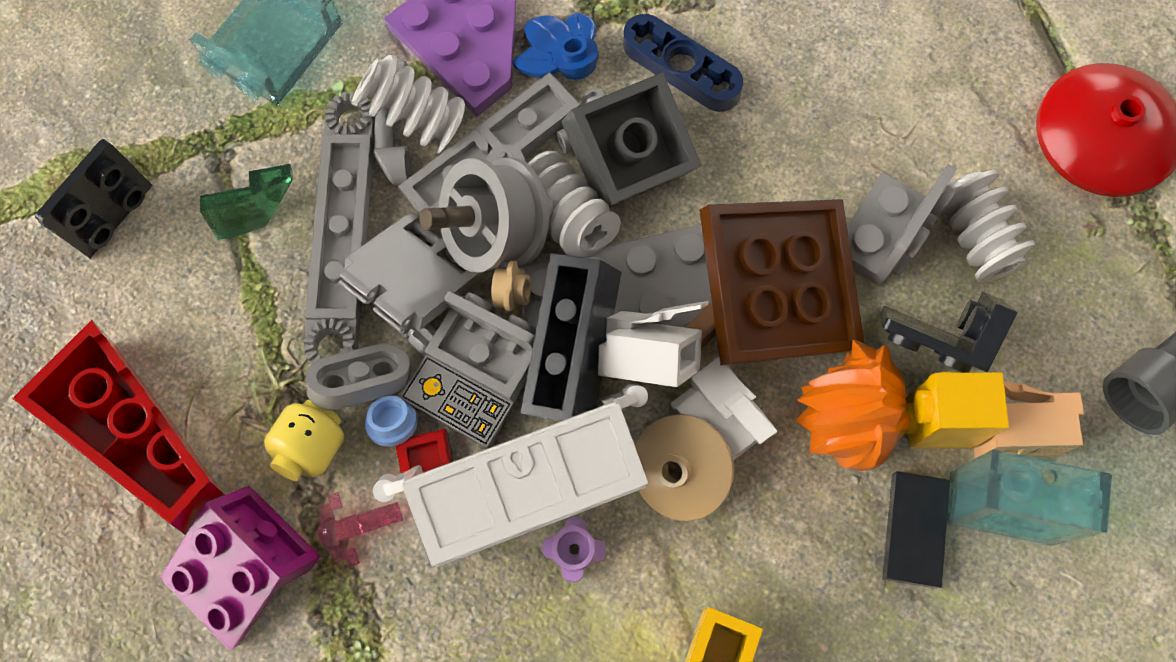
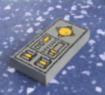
M427 354L399 397L411 404L416 410L485 449L491 448L515 408L514 403Z

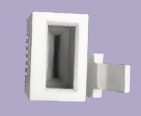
M709 301L663 308L655 313L647 314L620 311L607 317V341L599 345L598 375L678 387L700 371L702 330L646 322L670 320L681 312L702 309L708 305Z
M719 357L692 376L689 382L692 388L671 402L669 406V411L672 415L686 414L696 416L714 426L728 443L733 461L755 444L759 443L761 445L777 432L774 425L753 401L756 396L736 377L728 365H720Z

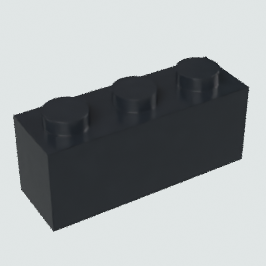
M551 253L521 414L563 421L597 408L602 376L598 375L599 345L607 341V317L614 315L621 271L600 259Z

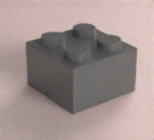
M663 72L573 108L561 121L589 187L597 192L598 199L604 200L609 205V208L685 176L702 166Z

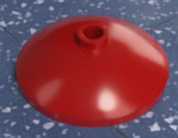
M1089 64L1064 74L1050 87L1043 97L1036 118V131L1040 147L1051 166L1073 185L1102 196H1134L1158 186L1176 169V101L1166 88L1149 75L1137 69L1119 64ZM1122 111L1126 112L1130 117L1124 115Z

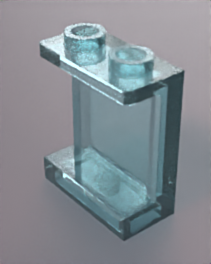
M242 0L210 40L196 32L189 40L200 55L197 59L198 63L217 78H222L225 74L235 80V85L250 98L258 100L260 97H263L278 106L343 22L333 0Z

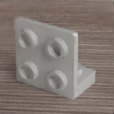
M947 164L926 197L882 172L847 225L854 271L880 286L891 271L900 276L911 258H914L928 237L929 229L936 218L941 215L956 190L947 185L957 169Z

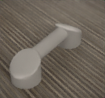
M397 61L396 72L404 66H408L407 62ZM383 108L374 116V153L381 169L391 184L399 186L412 176L410 153L407 146L394 147V127L386 125L389 110Z

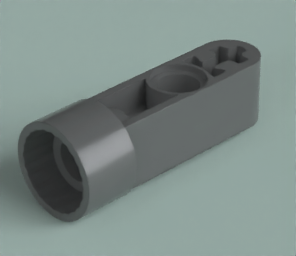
M1176 332L1156 348L1138 350L1108 374L1103 381L1102 388L1105 399L1115 414L1132 428L1146 434H1162L1176 423Z

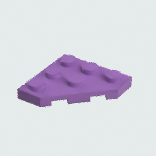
M407 0L384 18L388 29L456 97L462 98L465 106L476 117L512 89L513 47H515L517 0Z

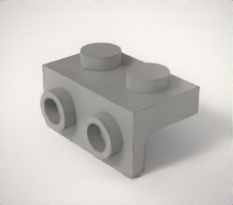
M448 291L443 300L450 307V310L424 352L514 403L527 381L536 328L515 315H510L506 321L491 313L494 307L475 294L468 292L462 298Z

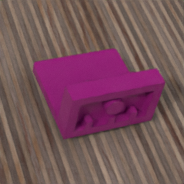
M246 486L204 504L162 572L161 579L227 649L232 650L241 644L276 590L311 571L321 556L250 486Z

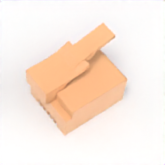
M1004 381L1005 396L1009 397V400L1029 403H1006L1009 428L974 447L975 459L1057 457L1082 446L1083 440L1079 416L1084 414L1081 392L1050 393L1036 390L1023 383L1016 384Z

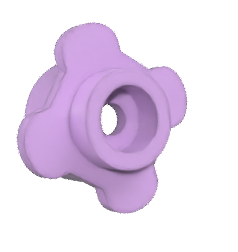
M571 517L565 522V528L560 530L555 537H548L544 540L542 552L546 558L554 559L561 567L562 577L566 581L578 582L583 577V571L593 562H600L605 558L606 546L603 541L595 540L586 530V522L582 518ZM573 544L579 546V552L575 555L569 552V547Z

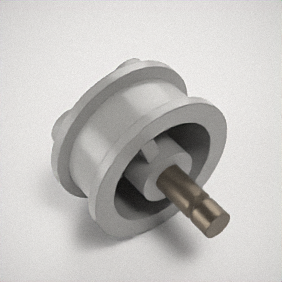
M469 158L455 164L447 174L440 193L439 208L422 209L419 220L422 228L425 230L441 229L444 243L450 255L458 265L467 271L478 273L491 271L497 266L507 268L509 261H517L518 268H521L533 262L541 252L547 237L549 220L553 214V204L551 198L545 193L537 173L526 162L517 158H499L490 163L481 158Z

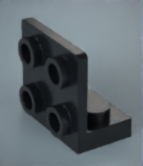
M101 139L37 211L35 219L49 231L91 259L99 248H102L111 240L114 230L125 217L141 205L145 194L153 185L111 143Z
M982 291L978 302L970 299L957 324V328L963 330L960 337L887 306H883L880 319L882 327L889 333L888 340L915 352H918L920 346L924 345L940 355L938 361L960 372L970 373L972 367L985 372L989 371L1018 312L1002 299Z

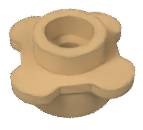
M509 261L507 268H497L495 270L491 288L494 307L496 309L512 311V315L520 317L523 305L529 304L531 298V279L528 274H525L523 268H518L517 261Z

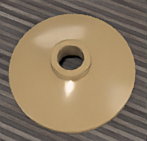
M675 414L656 420L640 435L635 448L648 485H646V488L638 491L650 507L668 518L691 521L711 514L724 503L733 485L734 461L728 443L714 426L696 416ZM671 461L678 463L682 469L680 480L674 479L669 472L668 467Z

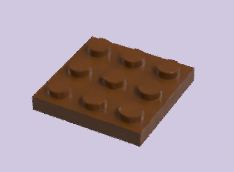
M843 199L709 204L699 209L720 365L852 352L853 339L864 343Z

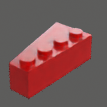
M93 320L74 336L12 398L184 535H186L206 502L225 495L115 343Z

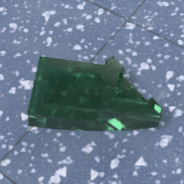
M291 164L249 171V187L200 196V213L218 240L252 232L268 224L293 180Z

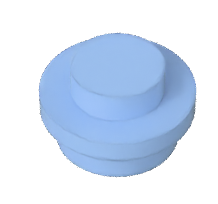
M384 396L374 401L369 407L365 420V429L371 440L376 444L386 447L396 446L405 442L413 435L417 427L418 418L411 404L397 396Z

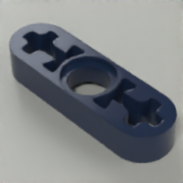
M639 14L627 21L624 27L623 46L626 55L655 75L663 72L669 84L712 111L724 112L737 105L743 87V76L737 67L654 15ZM647 34L653 35L652 42L647 39L641 44L636 42V35L642 38ZM658 49L662 51L661 57H658ZM686 54L693 58L695 66L688 71H678L670 65L669 60L675 55ZM703 68L707 69L706 76L702 74ZM723 81L729 84L728 90L723 88L719 93L712 90L713 84L720 85Z

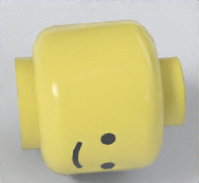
M305 400L303 404L294 403L287 405L264 440V448L273 458L270 467L281 476L292 481H298L300 476L311 478L322 476L344 440V433L339 426L341 423L340 417L333 410L320 408L310 400Z

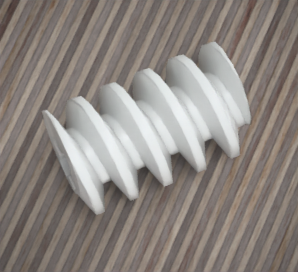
M393 55L386 56L379 63L378 58H376L358 85L351 104L357 106L368 97L371 99L369 115L374 117L383 108L388 109L386 125L391 127L399 119L403 118L406 120L403 135L409 137L417 128H420L422 130L420 145L425 147L436 138L439 140L437 153L441 152L450 142L462 121L465 108L464 100L460 97H454L448 101V91L444 87H437L431 91L432 83L426 76L420 77L413 83L414 69L410 66H404L396 72L397 59Z
M545 151L527 163L537 173L545 193L551 198L553 214L549 220L548 231L552 239L561 245L567 255L584 258L592 256L613 241L620 229L621 221L619 215L610 211L609 205L604 200L598 199L597 192L587 186L586 180L576 174L574 167L565 162L561 154L556 151Z
M998 169L974 172L947 185L956 190V192L944 209V213L953 215L949 221L952 230L962 232L958 238L960 247L972 249L966 257L969 265L974 267L982 266L975 274L978 283L991 282L1022 269L1029 263V261L1025 260L1024 255L1035 247L1033 240L1018 243L1015 240V237L1026 229L1024 222L1009 225L1006 222L1017 211L1016 205L998 206V202L1009 193L1007 187L990 189L989 187L1000 176Z

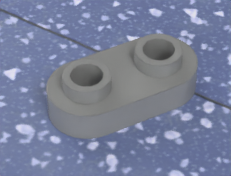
M381 343L321 358L315 361L306 372L307 395L316 406L323 409L336 410L395 394L401 391L409 381V357L400 347Z

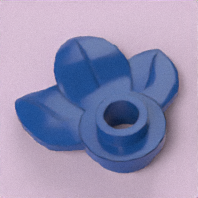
M579 12L572 14L564 22L555 16L548 15L529 20L525 25V34L531 47L512 61L513 66L524 74L543 78L549 72L552 75L561 72L564 77L572 80H579L589 76L595 70L599 59L598 46L594 41L597 33L595 23L590 17Z

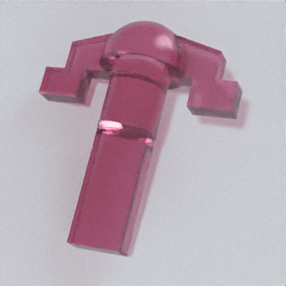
M339 492L328 495L330 503L319 507L317 536L320 543L327 548L336 563L347 559L349 567L360 564L356 547L345 551L342 541L403 521L398 501L336 520L333 511L343 508Z

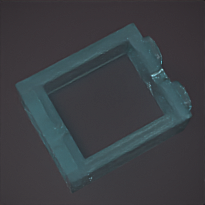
M991 450L950 472L947 524L1049 546L1104 534L1108 531L1112 474L998 450ZM1045 470H1049L1054 474L1055 480L1053 483L1045 481L1043 477Z

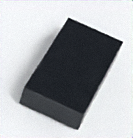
M899 471L892 474L882 580L934 589L942 588L950 480Z

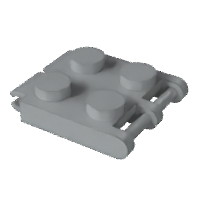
M410 212L346 257L345 268L340 274V277L343 279L339 281V284L364 304H369L376 299L374 302L376 306L373 308V311L399 332H402L410 325L421 330L449 307L443 300L448 291L462 297L481 282L487 272L475 273L466 270L463 273L445 258L449 257L457 264L450 255L443 238L440 239L430 230L423 229L419 216L414 212ZM415 231L416 233H418L425 240L431 243L432 246H428L425 242H423L421 239L415 236L413 232Z

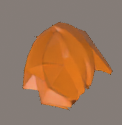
M853 339L851 354L847 352L842 365L828 368L827 374L809 381L810 385L800 387L804 395L796 401L808 405V407L795 421L811 432L809 453L830 455L843 468L868 471L881 466L909 429L911 419L907 412L906 383L903 375L891 360L890 350L886 345L875 350Z

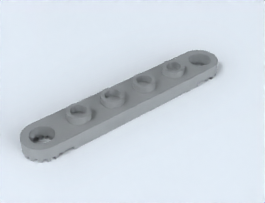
M350 91V94L343 92L339 97L337 95L334 96V100L332 102L329 101L327 104L328 108L325 109L324 134H322L305 312L306 329L303 339V350L308 360L312 363L324 358L319 355L318 346L320 341L328 334L336 333L343 336L344 347L340 349V353L358 349L362 301L339 284V281L343 279L340 277V274L345 268L346 257L367 242L374 155V117L369 115L371 104L367 98L357 106L351 104L355 94ZM358 109L363 112V118L359 119L360 123H355L356 126L350 125V128H348L347 125L343 127L339 123L340 116L347 110Z

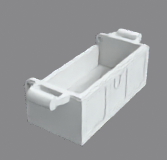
M629 383L623 387L621 392L598 398L600 404L598 408L423 473L421 466L418 465L396 476L385 474L374 485L373 495L380 502H388L396 493L404 491L431 566L437 568L646 488L648 481L621 409L630 405L633 407L645 405L648 400V392L640 385Z

